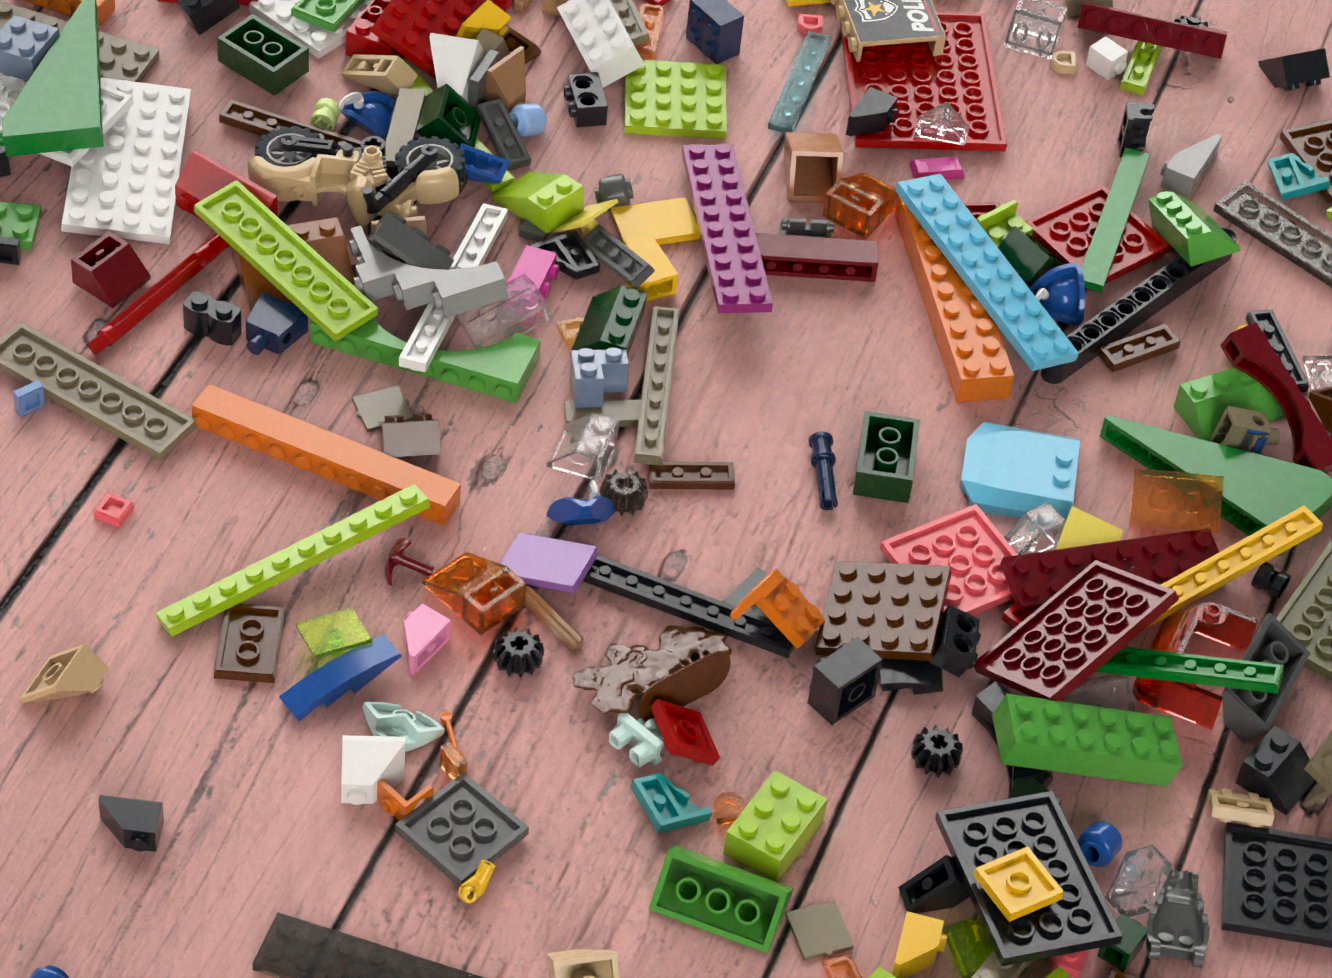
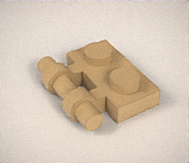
M1227 788L1208 790L1207 801H1209L1211 817H1215L1222 822H1232L1233 820L1245 822L1252 827H1263V825L1272 827L1275 815L1269 798L1259 797L1258 793L1248 792L1247 795L1232 793L1231 789Z

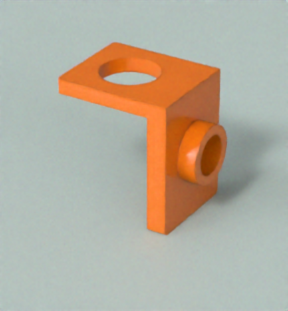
M381 779L377 782V801L388 815H393L400 821L415 810L420 800L425 798V802L433 796L434 788L429 785L406 801L388 783Z

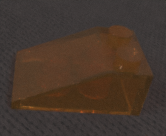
M1134 469L1129 525L1219 533L1224 476Z

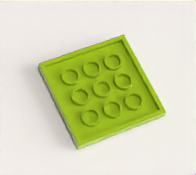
M643 60L645 65L625 75L624 133L726 139V65Z

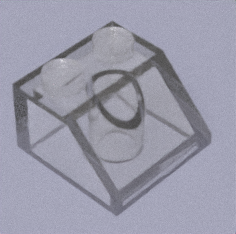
M592 412L564 424L546 467L601 481L617 444L619 419Z

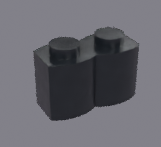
M192 292L184 301V328L190 333L198 336H208L214 342L227 346H232L242 334L241 309L236 305L226 301H216L212 296L202 292Z

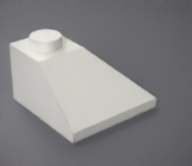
M343 735L341 803H351L354 805L373 804L377 801V782L383 779L394 788L404 780L406 737Z

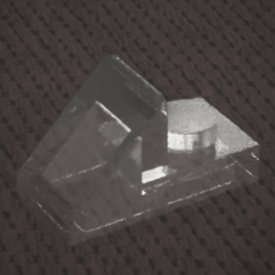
M1332 355L1303 356L1302 360L1312 390L1332 387Z

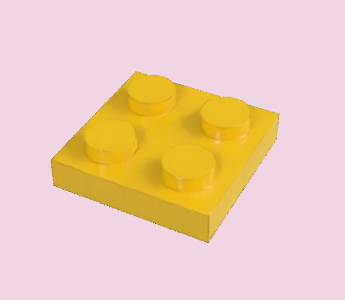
M1028 846L975 868V879L1009 922L1062 900L1064 891Z

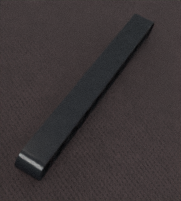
M1221 227L1236 242V232L1230 228ZM1232 254L1194 266H1190L1181 256H1178L1066 336L1079 353L1076 361L1042 369V379L1051 384L1061 383L1097 357L1099 347L1122 339L1232 258Z

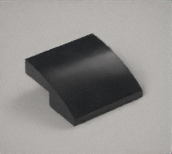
M882 660L880 669L882 691L912 688L914 695L944 691L942 669L929 663V661Z

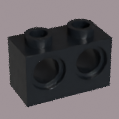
M598 72L568 75V84L564 85L563 93L565 101H569V116L574 118L576 128L606 125L608 104Z
M949 605L943 612L933 661H929V663L959 678L967 668L972 669L978 658L976 646L981 637V633H979L980 620Z

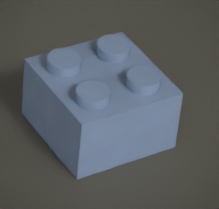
M13 15L0 30V73L28 81L59 36V28Z

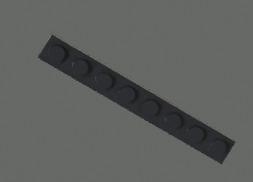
M599 555L583 579V582L716 632L726 634L785 658H789L795 647L768 618L746 611L737 620H733L730 614L736 606Z

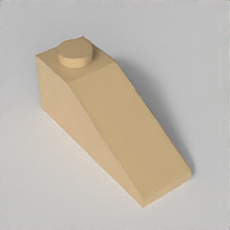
M353 54L341 73L344 78L390 95H398L400 87L412 89L413 82L418 76L399 56Z

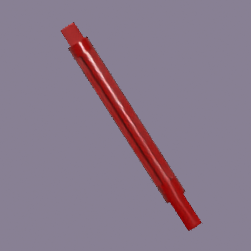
M215 233L101 328L97 335L86 344L88 348L96 355L106 347L113 345L231 245L219 234Z

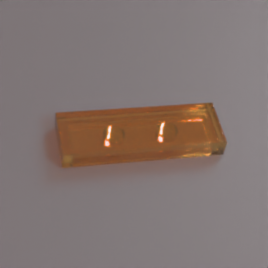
M641 3L639 15L650 38V41L635 46L640 57L643 59L656 60L665 14L664 6Z

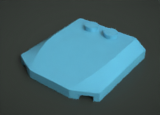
M983 422L967 439L960 489L963 494L967 495L969 499L968 505L977 504L983 512L1064 526L1070 508L1073 506L1080 439Z

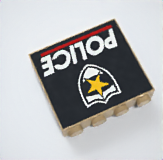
M831 0V4L836 7L837 19L841 20L843 35L848 38L849 51L853 52L856 62L861 61L862 48L864 46L925 41L928 42L933 56L943 55L946 35L931 0Z

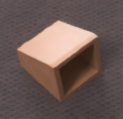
M785 132L784 166L788 200L840 202L843 150L837 134Z

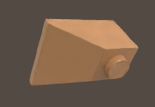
M519 46L487 69L485 102L501 98L508 114L516 105L525 104V54L522 46Z

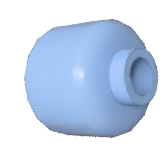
M537 103L516 105L509 114L519 136L522 138L540 135L547 123L546 113Z

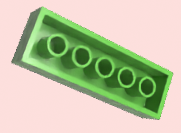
M1006 693L992 715L1001 764L1166 787L1183 766L1172 718L1169 716L1064 701H1051L1049 699Z

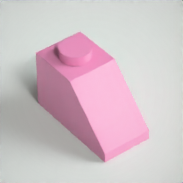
M423 603L414 612L410 611L403 620V641L408 671L413 676L450 640L451 620Z

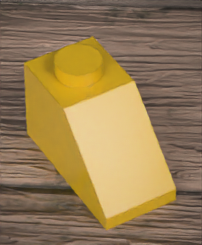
M487 0L462 24L455 37L475 40L482 28L504 38L510 30L507 25L512 17L493 2Z
M907 911L892 975L897 978H906L934 964L937 952L943 953L946 944L947 934L942 933L944 920Z

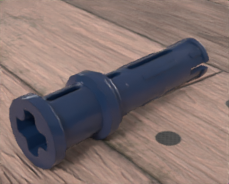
M821 431L812 434L808 439L809 446L813 451L811 464L817 473L820 507L823 510H833V507L836 508L838 506L833 475L836 457L831 448L834 442L833 436L830 433Z

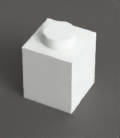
M1105 36L1090 46L1086 66L1109 80L1125 70L1128 51Z

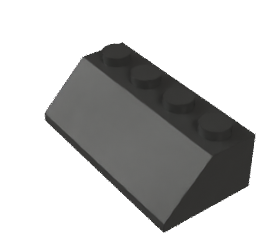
M1271 613L1265 616L1241 660L1283 665L1284 674L1278 694L1227 687L1222 692L1223 723L1244 743L1268 732L1310 655V652Z

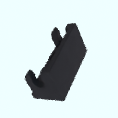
M1126 102L1117 139L1119 157L1122 158L1125 148L1145 147L1150 122L1153 119L1154 104Z

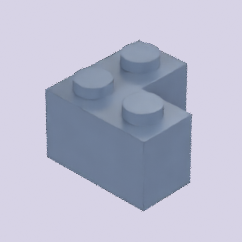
M582 348L580 350H571L570 382L575 408L603 407V392H628L629 362L626 349L608 348L607 350H592Z

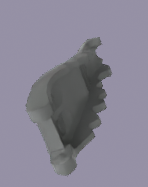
M1165 867L1161 878V888L1147 920L1146 928L1149 930L1146 936V948L1149 959L1159 960L1160 956L1189 960L1192 962V967H1203L1210 926L1208 925V914L1204 913L1202 895L1198 893L1199 874L1197 872H1189L1187 870L1182 872L1177 871L1175 868Z

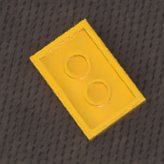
M686 197L612 207L610 209V216L619 239L625 245L626 239L646 233H651L658 245L700 239L699 227Z

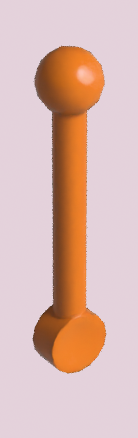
M444 711L441 713L440 720L446 725L453 750L451 758L454 762H461L463 760V753L458 749L452 728L453 715L449 711Z

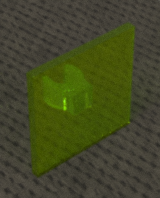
M352 607L295 623L296 628L315 659L331 654L332 657L344 654L345 650L372 643V638Z

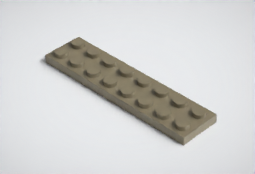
M22 322L0 339V370L25 385L39 380L43 385L45 396L160 461L197 428L196 419Z

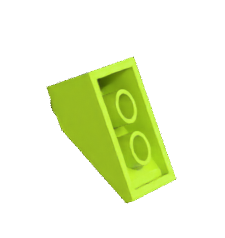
M528 172L491 195L492 200L521 219H528L546 234L584 210L583 185L565 174Z

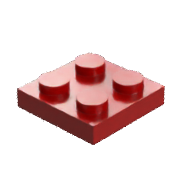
M659 699L650 706L655 717V724L660 729L665 741V747L669 753L712 766L720 759L701 712Z

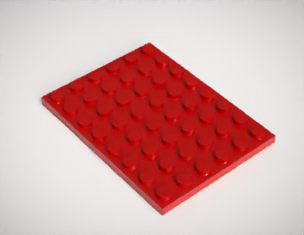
M936 11L946 35L943 55L933 56L927 41L864 46L860 62H856L853 52L849 51L848 38L843 35L842 23L839 20L850 111H853L870 87L898 98L896 108L899 109V113L895 122L890 123L885 131L854 136L855 147L1006 152L1007 139L985 13Z

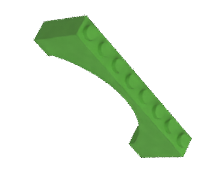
M373 318L336 342L315 322H310L311 343L515 403L518 402L540 358L541 340L515 332L513 337L486 347L460 351L437 350L426 372L414 371L399 366V357L407 342L383 329Z

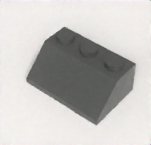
M396 212L392 214L384 213L367 237L370 244L387 256L408 265L449 270L454 262V259L449 257L451 252L440 244L436 246L427 241L429 238L427 234L418 228H415L414 231L405 225L407 220Z

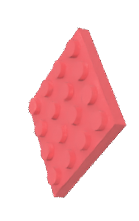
M977 504L881 541L880 550L890 563L951 566L952 575L944 611L949 605H952L974 616L1013 600L1000 562L1003 557L1018 554Z

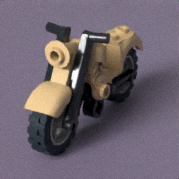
M283 126L280 127V130L273 129L268 132V135L261 136L260 142H257L255 145V156L248 161L249 180L277 195L278 201H312L313 206H318L324 192H340L345 194L357 223L363 227L368 226V236L371 233V221L380 220L384 213L392 214L396 212L403 218L418 216V206L414 205L417 202L430 205L445 203L457 198L461 181L465 180L466 173L463 150H459V145L450 143V140L446 138L441 140L436 136H431L428 139L420 137L417 141L413 139L408 142V145L401 146L399 153L397 152L395 155L396 176L391 179L387 174L385 141L381 137H366L362 140L361 147L353 148L351 144L340 146L334 140L320 139L318 133H312L311 129L308 128L300 129V126H292V128Z

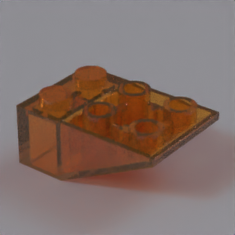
M864 172L843 178L826 193L823 217L867 239L896 209L898 194L894 187Z
M465 552L422 580V584L480 635L525 606V581L506 565L469 552Z

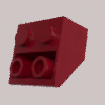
M110 231L71 258L73 283L112 308L151 279V275L131 245Z

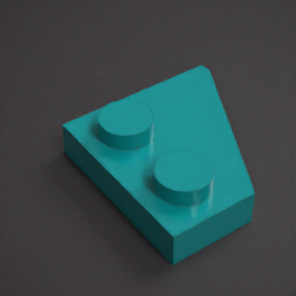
M1293 153L1267 159L1269 170L1282 201L1330 188V182L1326 176L1321 178L1315 173L1312 166L1303 163Z
M661 773L633 779L630 788L657 833L706 822L711 818L712 811L705 806L703 809H700L689 801L690 794L674 786L672 781Z

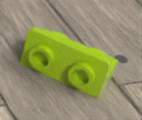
M1015 200L1002 204L976 219L997 247L1014 226L1032 236L1033 228L1016 214L1018 203Z

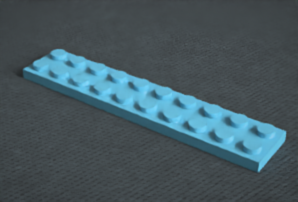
M941 174L897 182L895 188L897 194L1030 370L1035 371L1076 361L1079 355L1078 351Z

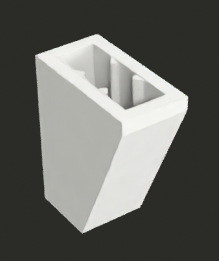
M430 33L429 39L437 87L440 88L447 83L469 103V79L482 62L484 50L479 40Z

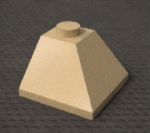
M86 644L76 646L49 656L19 700L22 703L75 697L88 692L94 693L103 685V677L109 668Z
M574 949L547 953L549 978H620L617 951Z

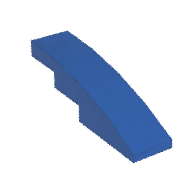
M461 143L459 150L462 149L464 152L465 174L468 175V180L500 184L510 161Z
M382 634L329 661L304 677L279 697L295 718L300 721L322 703L326 707L330 706L350 689L355 694L402 657V655L385 634Z

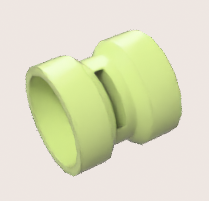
M330 98L318 100L310 118V125L333 132L336 120L341 113V110L337 108L338 103Z

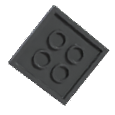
M463 772L396 823L395 832L460 887L463 882L475 875L481 860H487L491 863L495 862L529 834V827Z

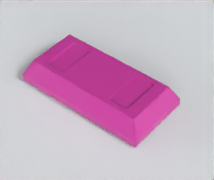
M958 157L916 159L909 163L914 179L941 174L944 179L965 178Z

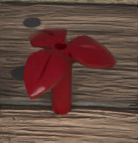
M406 538L397 540L386 561L385 577L387 583L391 586L392 571L396 565L400 564L428 577H431L435 567L402 553L411 544Z

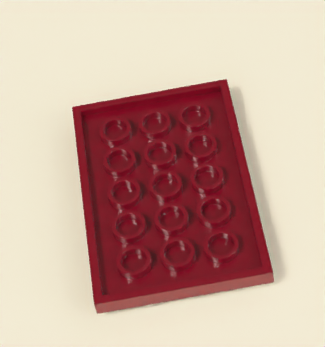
M1095 560L979 657L974 665L975 671L1030 697L1063 701L1068 694L1084 683L1089 676L1105 665L1110 658L1126 647L1138 634L1147 629L1152 622L1165 613L1179 598L1173 589Z

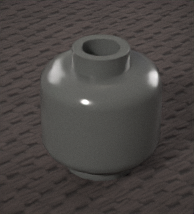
M623 174L600 178L599 188L594 189L597 203L617 199L618 203L612 207L629 205L630 199L634 198L630 178L625 179Z

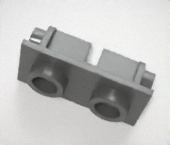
M787 217V219H782L780 223V235L833 238L834 222H830L829 219H811L810 225H806V219Z

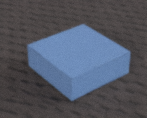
M39 380L13 391L15 411L20 417L45 406L44 389Z

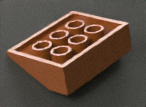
M337 217L287 225L352 285H355L344 234ZM232 247V258L250 312L263 292L295 305Z

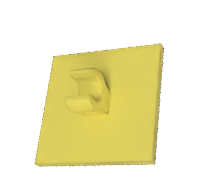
M614 199L584 207L582 212L551 232L553 234L581 227L582 233L586 236L598 225L595 218L617 204L618 200Z
M1072 506L1055 550L1120 541L1123 530Z

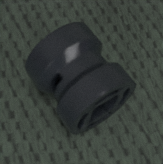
M1265 562L1261 564L1255 573L1251 586L1258 590L1264 589L1268 592V596L1277 600L1288 586L1291 575L1284 571L1278 572L1272 564Z

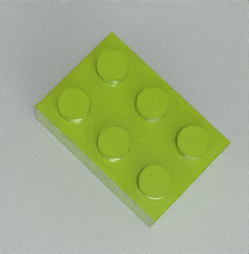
M774 770L727 830L723 854L760 875L778 882L824 821L828 799Z

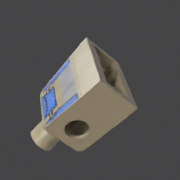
M1227 406L1209 441L1261 455L1266 444L1277 445L1279 443L1280 431L1277 428L1270 427L1267 417L1263 412Z

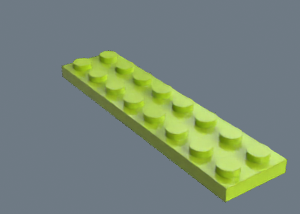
M237 180L194 205V212L335 342L378 315V307Z

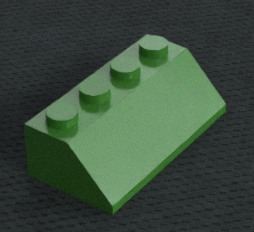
M1173 191L1160 192L1156 196L1148 198L1152 226L1190 266L1240 251V246L1195 203Z
M1235 368L1180 384L1174 403V408L1196 437L1209 441L1227 406L1263 412L1269 423L1286 418L1280 405L1271 393L1255 379Z
M675 845L668 849L649 910L768 953L784 919L794 888Z

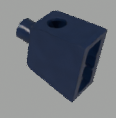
M263 292L246 320L248 350L255 355H259L264 349L281 354L307 333L308 316L297 306Z

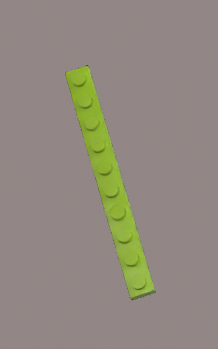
M415 484L404 488L156 612L158 621L170 637H173L430 508L429 500Z

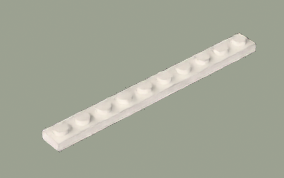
M482 204L453 258L454 262L449 270L483 265L508 218V209ZM434 302L429 303L399 357V366L414 371L426 372L456 315L446 318L441 308L437 309Z

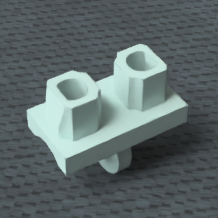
M620 713L617 718V725L609 733V743L616 749H621L626 744H629L632 747L629 750V758L638 767L648 762L656 766L662 761L660 751L664 742L661 741L663 736L658 732L659 728L655 724V718L645 722L641 718L635 720L628 713Z

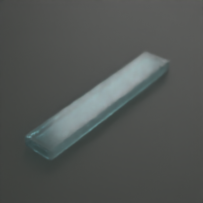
M808 31L768 122V129L781 133L794 131L830 47L831 36Z

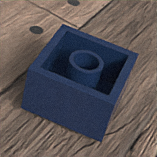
M690 0L686 38L701 50L706 57L715 64H719L740 54L744 15L727 0Z

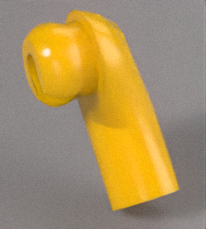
M481 860L475 875L460 885L458 891L459 898L467 904L474 903L484 894L496 866L487 860Z

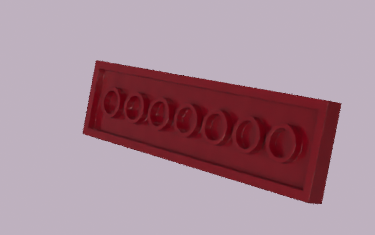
M1205 528L1007 556L1002 558L1000 565L1018 612L1037 610L1095 560L1161 585L1219 553L1210 529Z

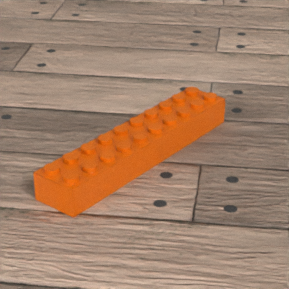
M898 195L895 218L956 402L1009 398L1014 373L996 323Z

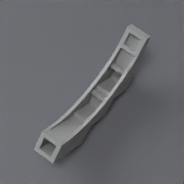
M361 225L350 228L352 240L348 241L352 255H358L356 257L357 265H355L357 277L353 278L354 284L370 301L394 294L397 301L402 300L406 310L434 302L436 308H441L447 318L508 299L506 280L497 261L476 267L451 270L416 267L396 261L374 248L368 242Z

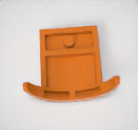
M777 568L769 572L730 614L733 620H737L751 606L756 604L797 649L825 621L819 609L810 604L801 594L800 589L794 583H791Z

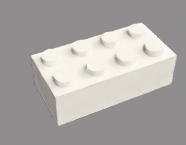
M569 0L557 7L591 73L598 72L602 88L645 65L610 0Z

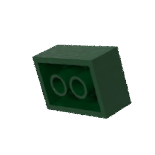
M251 14L217 38L218 61L274 96L309 72V48L254 14Z
M864 412L853 495L909 503L914 477L920 419Z

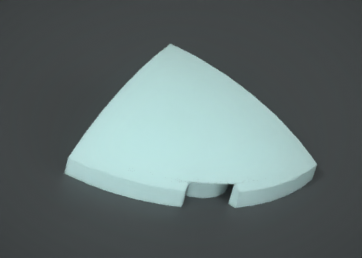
M363 703L362 708L373 736L406 737L405 752L424 746L444 734L445 729L438 722L419 711L413 714L408 710L401 709V705L392 703Z

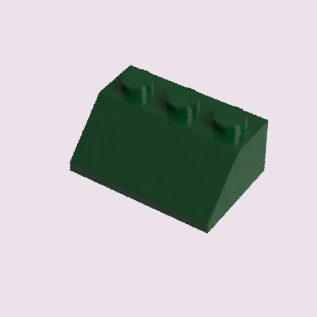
M619 286L593 296L571 350H580L582 348L592 350L618 348L626 349L628 357L644 315L648 293L626 286Z

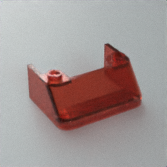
M1205 602L1175 612L1164 618L1150 650L1184 653L1194 632L1245 652L1251 643L1258 619L1214 602ZM1136 677L1132 689L1133 695L1138 701L1209 730L1213 729L1222 704V696L1197 687L1193 683Z

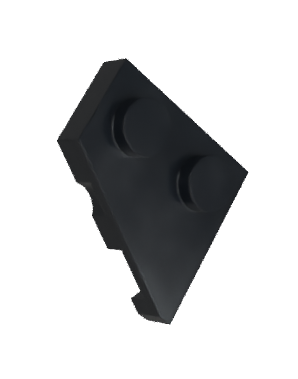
M577 231L530 245L557 253L556 264L559 265V271L575 280L600 272V263Z

